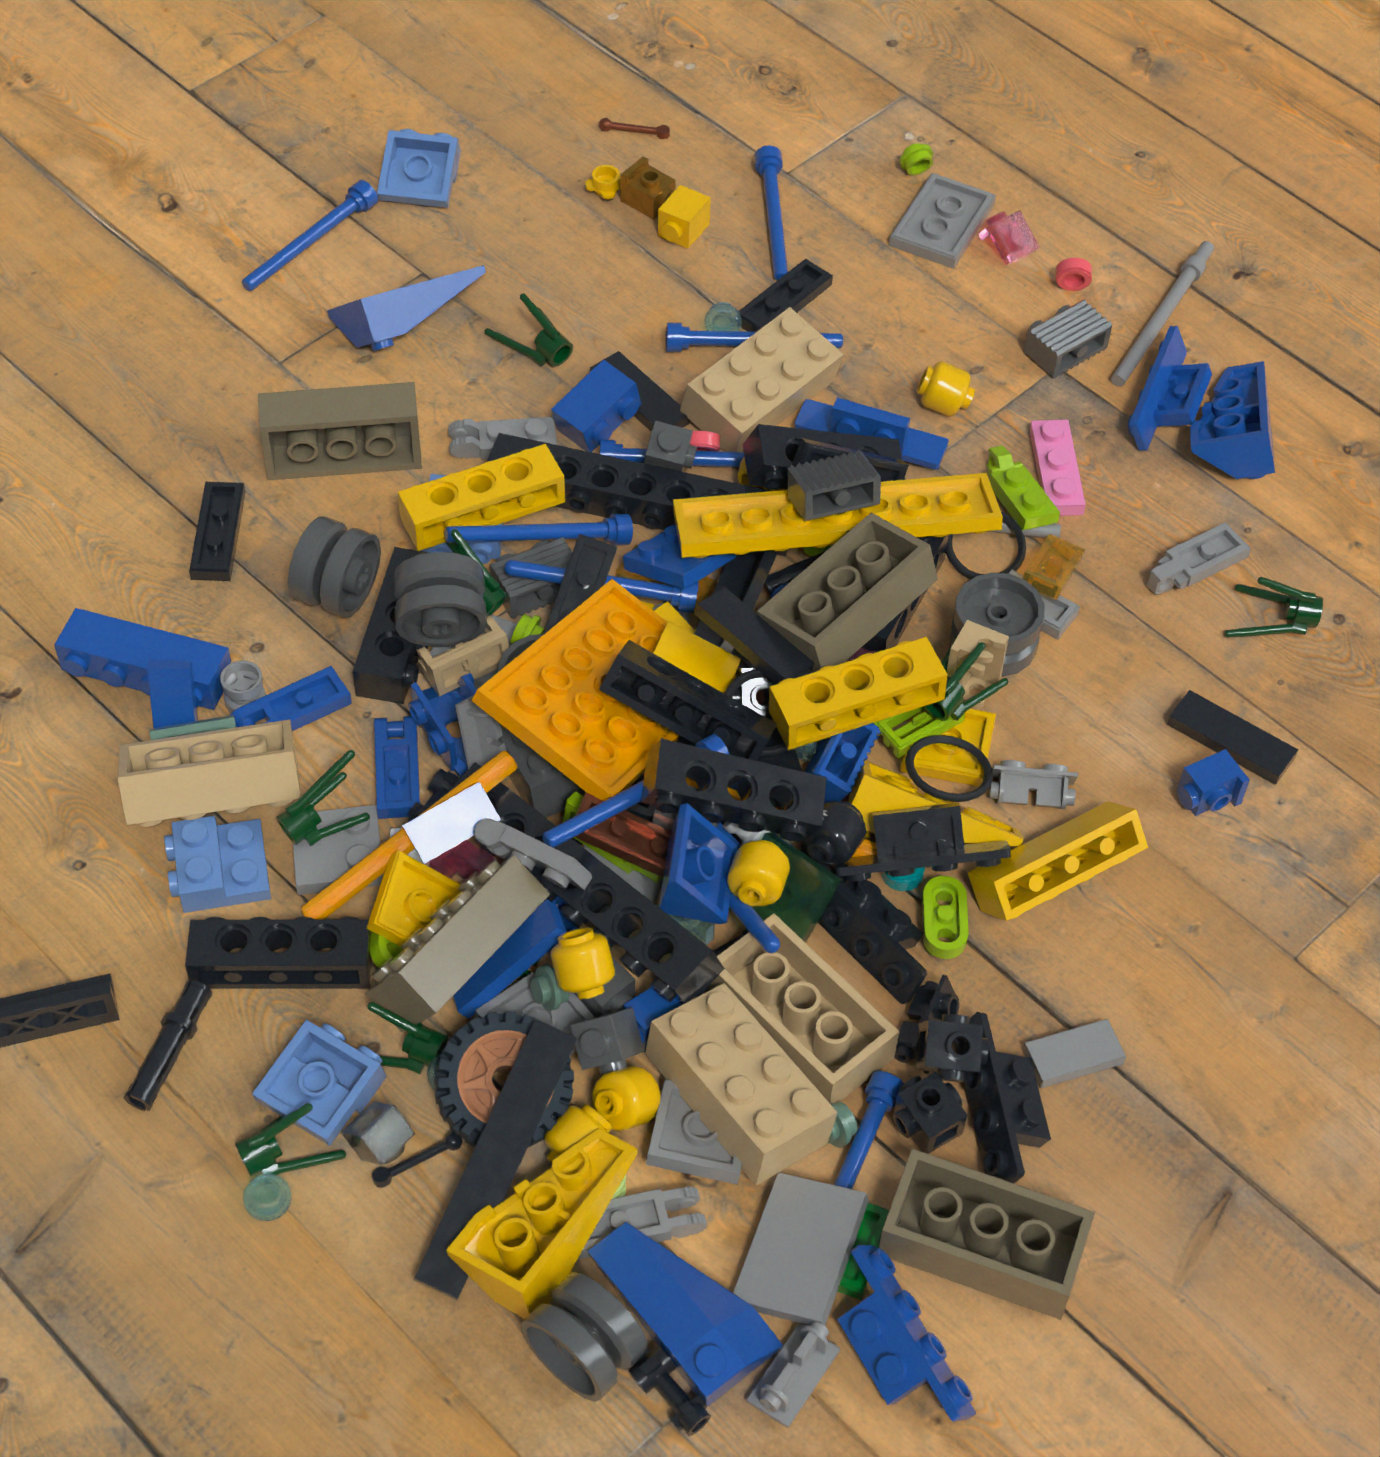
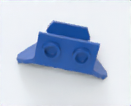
M472 673L461 676L458 681L460 687L440 697L433 687L422 691L416 682L411 684L412 702L408 703V708L417 726L422 725L426 731L428 741L437 756L441 755L451 772L455 771L461 778L468 770L462 737L453 738L446 726L451 722L458 721L455 705L475 695L477 691L474 686Z

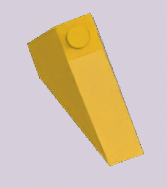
M867 760L858 774V779L854 781L855 785L851 788L852 791L847 799V802L854 805L861 812L867 832L865 837L872 838L873 834H875L872 812L955 803L935 798L927 793L922 794L917 791L918 788L911 784L912 780ZM965 807L963 812H961L964 843L976 844L1006 840L1009 846H1021L1024 838L1019 829L971 807Z
M598 1128L552 1161V1167L530 1183L525 1179L513 1187L515 1193L494 1208L489 1204L477 1212L446 1249L448 1256L496 1303L526 1319L537 1306L542 1303L549 1304L552 1300L551 1292L572 1270L637 1156V1148Z

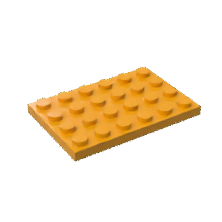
M613 579L478 688L471 700L585 792L602 801L628 789L645 773L647 753L660 739L677 742L681 738L675 732L599 690L618 653L628 640L653 653L667 624L666 620Z

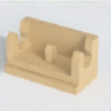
M491 615L487 616L486 626L488 628L484 630L483 634L465 643L461 642L434 657L430 655L425 647L416 650L421 658L418 660L419 667L439 697L459 688L460 684L458 681L461 676L472 673L475 680L498 669L502 654L509 648L507 634L499 627Z
M969 620L965 622L950 649L946 672L948 674L947 677H951L978 643H985L986 647L959 681L965 690L964 701L973 696L969 692L971 689H980L982 691L1001 679L1009 636ZM984 700L975 705L973 708H982L984 706Z

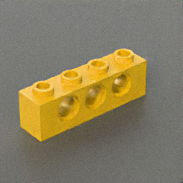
M539 445L398 491L400 519L417 551H421L447 542L444 536L447 526L499 525L565 503L564 474L547 445Z
M927 637L914 641H903L895 647L876 653H866L855 660L836 666H825L817 672L795 679L788 678L776 685L770 686L769 712L774 722L777 723L776 727L787 749L791 750L945 700L948 674Z

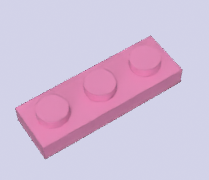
M1069 420L1031 421L1029 433L1039 485L1058 508L1060 516L1083 515L1086 504Z

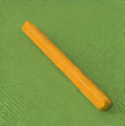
M501 751L423 813L480 782L487 793L513 773L518 767L517 763L507 751ZM404 828L304 904L301 908L302 914L315 920H324L381 876L386 870L391 854L399 850L408 855L413 851L415 847Z

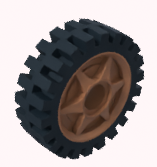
M506 1011L503 1014L492 1012L487 1013L481 1018L477 1017L461 1027L451 1037L440 1055L434 1077L436 1104L439 1105L440 1114L444 1122L447 1121L450 1125V1130L455 1135L465 1139V1143L472 1147L476 1145L500 1094L493 1085L492 1076L499 1071L510 1073L534 1021L532 1016L527 1014L519 1016L516 1015V1012ZM570 1056L528 1148L543 1140L547 1130L550 1131L557 1123V1118L562 1116L568 1109L574 1090L572 1089L574 1070H571Z

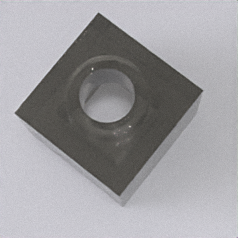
M375 1101L341 1131V1134L362 1161L378 1165L390 1163L398 1158L405 1150L404 1144L415 1135L395 1105Z

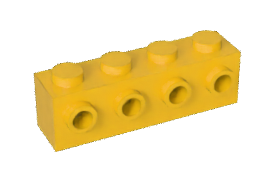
M1107 801L1011 850V857L1001 858V864L978 867L968 872L980 911L1008 921L1047 900L1055 898L1060 893L1077 884L1091 879L1102 871L1126 861L1129 857L1147 849L1148 845L1137 810Z

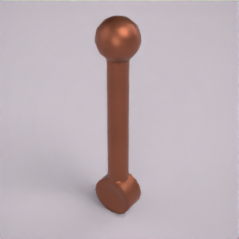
M602 118L599 121V128L602 131L617 129L656 134L660 139H667L670 136V128L667 125H659L656 128L611 122L608 118Z

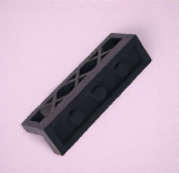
M766 550L748 552L742 555L736 554V558L724 565L711 595L726 587L753 610L778 551ZM699 619L693 634L731 653L734 648Z
M111 974L0 998V1048L120 1020Z

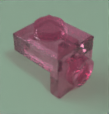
M1020 210L1008 216L1005 211L992 216L986 221L988 227L978 234L981 241L989 237L992 238L1005 265L1030 255L1040 248Z
M465 840L430 860L429 866L450 879L457 874L465 881L474 872H480L495 858L490 852L483 848L479 850L468 840Z

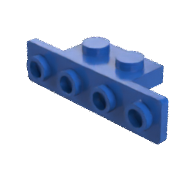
M1170 326L1164 340L1161 341L1154 365H1151L1147 382L1144 389L1139 393L1137 406L1133 415H1130L1128 420L1129 434L1131 437H1134L1139 451L1148 450L1157 426L1193 424L1212 377L1209 363L1182 365L1187 350L1178 326Z
M837 398L833 406L806 399L794 425V428L898 439L902 460L934 470L939 468L949 442L947 438L909 428L910 418L841 398Z
M858 1245L851 1250V1253L874 1293L837 1320L886 1404H896L928 1381L953 1422L969 1420L976 1415V1411L970 1403L973 1400L971 1391L959 1376L953 1375L944 1360L947 1354L940 1340L933 1333L927 1332L918 1317L921 1314L918 1303L908 1291L902 1290L893 1275L896 1269L892 1260L885 1251L880 1248L877 1249L874 1245Z

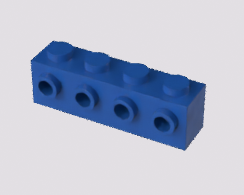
M79 608L74 609L54 644L61 670L73 676H86L101 680L111 686H124L143 691L149 696L147 673L149 660L192 661L196 707L200 706L211 710L215 709L223 694L220 675L223 669L231 664L228 647Z

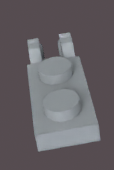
M553 417L478 421V423L472 419H458L451 422L448 428L449 437H452L449 450L451 455L457 457V459L464 457L466 459H488L498 433L557 445Z
M488 817L487 819L483 818V820L476 824L474 829L475 838L481 844L487 846V849L494 855L496 854L504 860L515 855L530 872L534 866L545 870L543 876L559 887L566 889L567 885L571 883L585 890L592 879V874L575 858L510 826Z
M689 1186L662 1192L661 1189L611 1199L578 1259L590 1257L587 1251L625 1222L655 1242L670 1240L672 1236L682 1238L696 1233L699 1234L708 1226L704 1214L691 1213L690 1215L685 1214L668 1218L666 1211L673 1212L696 1205L700 1200L697 1188Z

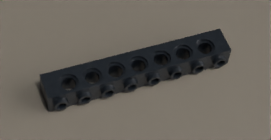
M498 433L487 462L525 449L546 444L564 474L565 503L554 507L609 518L611 514H629L633 524L665 530L671 525H676L673 513L674 499L771 491ZM788 550L778 551L777 555L786 556Z
M475 762L444 795H446L453 788L459 785L462 781L468 778L471 774L477 771L481 766ZM501 782L486 793L501 819L499 822L543 843V833L556 827V825ZM476 838L474 839V842L491 858L495 856L487 849V846L481 844ZM572 838L554 848L575 858L592 874V879L585 890L577 886L570 889L573 885L571 883L567 885L566 889L559 887L543 876L545 870L534 866L530 872L550 893L544 901L549 900L552 902L556 900L563 907L559 911L575 927L580 928L584 923L587 927L593 928L594 933L605 936L608 940L610 951L614 948L622 954V957L619 959L620 962L638 978L643 973L653 980L650 986L668 1003H671L676 998L680 1003L685 1004L700 996L725 969L711 948ZM611 904L606 911L599 913L603 907ZM642 928L637 935L629 938L633 931ZM673 953L668 960L659 963L664 955Z

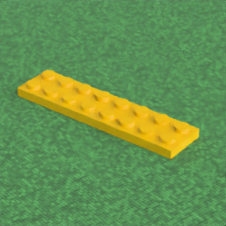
M987 473L881 482L879 505L804 522L803 517L801 518L800 513L792 505V502L789 501L788 490L673 500V513L682 558H705L709 555L732 553L742 555L755 551H785L789 548L812 546L822 548L834 545L870 513L881 517L915 537H944L949 534L961 533L982 534L987 531L1002 530L1003 519Z

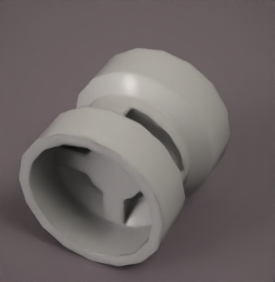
M245 660L235 661L223 669L220 680L224 692L225 706L229 713L266 696L262 672L253 662Z

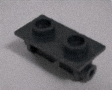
M942 975L939 984L933 981H926L924 985L918 988L907 1012L909 1019L918 1020L919 1023L927 1020L942 1021V1014L958 1015L960 1007L959 998L955 994L947 975ZM903 1021L899 1030L894 1057L896 1060L902 1063H909L911 1059H916L919 1023ZM923 1070L925 1074H929L930 1072L927 1070Z

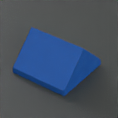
M688 803L680 805L669 836L659 908L669 915L724 924L728 920L731 896L727 877L737 851V845Z

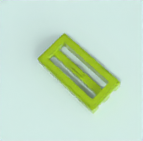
M923 706L874 722V725L879 727L881 732L879 735L884 737V744L887 747L892 746L894 748L893 754L899 759L906 755L910 747L918 740L928 736L941 735L962 723L965 713L958 721L952 717L946 721H941L934 718L928 712H923L914 717L913 721L895 731L892 730L893 727L925 710Z

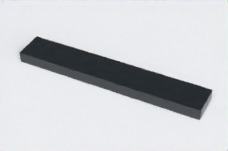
M538 1019L533 1021L413 1278L414 1281L458 1300L468 1275L448 1256L446 1249L477 1212L489 1204L494 1208L503 1202L578 1038Z

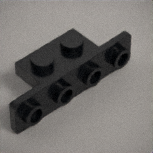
M951 803L872 812L877 855L851 857L843 865H835L836 876H845L846 881H863L870 879L871 873L888 871L889 876L898 877L915 873L914 868L932 866V871L944 872L957 869L958 863L975 861V865L978 867L995 866L1002 863L1001 858L1011 857V852L1006 840L964 845L960 804Z
M811 858L802 860L786 887L787 893L901 1004L910 1002L927 976V970L906 950L915 947L923 933L911 922L910 917L905 912L897 909L881 894L880 888L873 882L868 880L848 881L838 885Z
M976 1012L970 1017L969 1024L983 1026L982 1037H986L989 1044L988 1058L985 1065H980V1072L966 1075L964 1086L985 1174L1014 1184L1025 1175L1018 1144L1040 1148L1051 1140L1031 1058L997 1052L987 1014Z

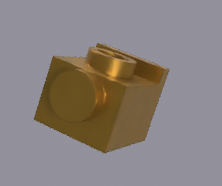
M644 156L621 174V202L651 219H655L658 216V209L676 190V180L648 165V159Z

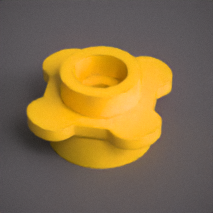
M611 165L598 166L592 172V179L586 180L585 188L588 191H595L603 199H612L615 197V193L621 189L620 172Z

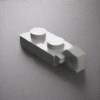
M1222 523L1167 550L1165 556L1158 561L1157 567L1150 570L1151 574L1146 586L1155 595L1171 590L1174 585L1179 589L1186 586L1189 587L1248 558L1251 548L1227 523Z

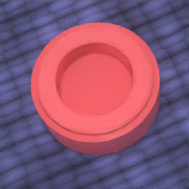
M1068 258L1056 266V283L1062 289L1068 291L1082 290L1089 286L1092 281V266L1082 258Z
M693 431L691 445L697 446V451H719L720 435L708 431Z

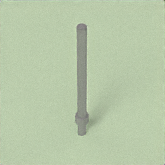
M1203 241L1195 254L1186 259L1180 269V276L1112 375L1111 382L1115 386H1124L1192 282L1199 280L1206 269V261L1214 251V245L1211 242Z

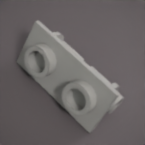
M474 695L455 705L468 769L475 762L482 767L498 753L506 751L505 743L498 740V738L503 736L501 724L471 701Z
M1004 760L1001 761L1000 765H993L992 767L993 778H998V782L991 783L989 798L997 799V803L1027 805L1028 792L1033 790L1036 791L1035 806L1065 809L1066 805L1074 806L1076 790L1068 789V785L1074 784L1078 778V773L1068 772L1067 766L1045 764L1042 766V769L1026 768V763L1022 761Z
M813 1321L810 1326H804L799 1323L746 1402L786 1428H789L841 1350V1348L827 1340L826 1337L829 1334V1330L817 1321Z

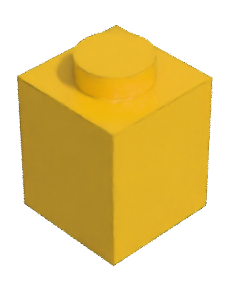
M679 185L658 209V236L689 249L710 224L711 197Z

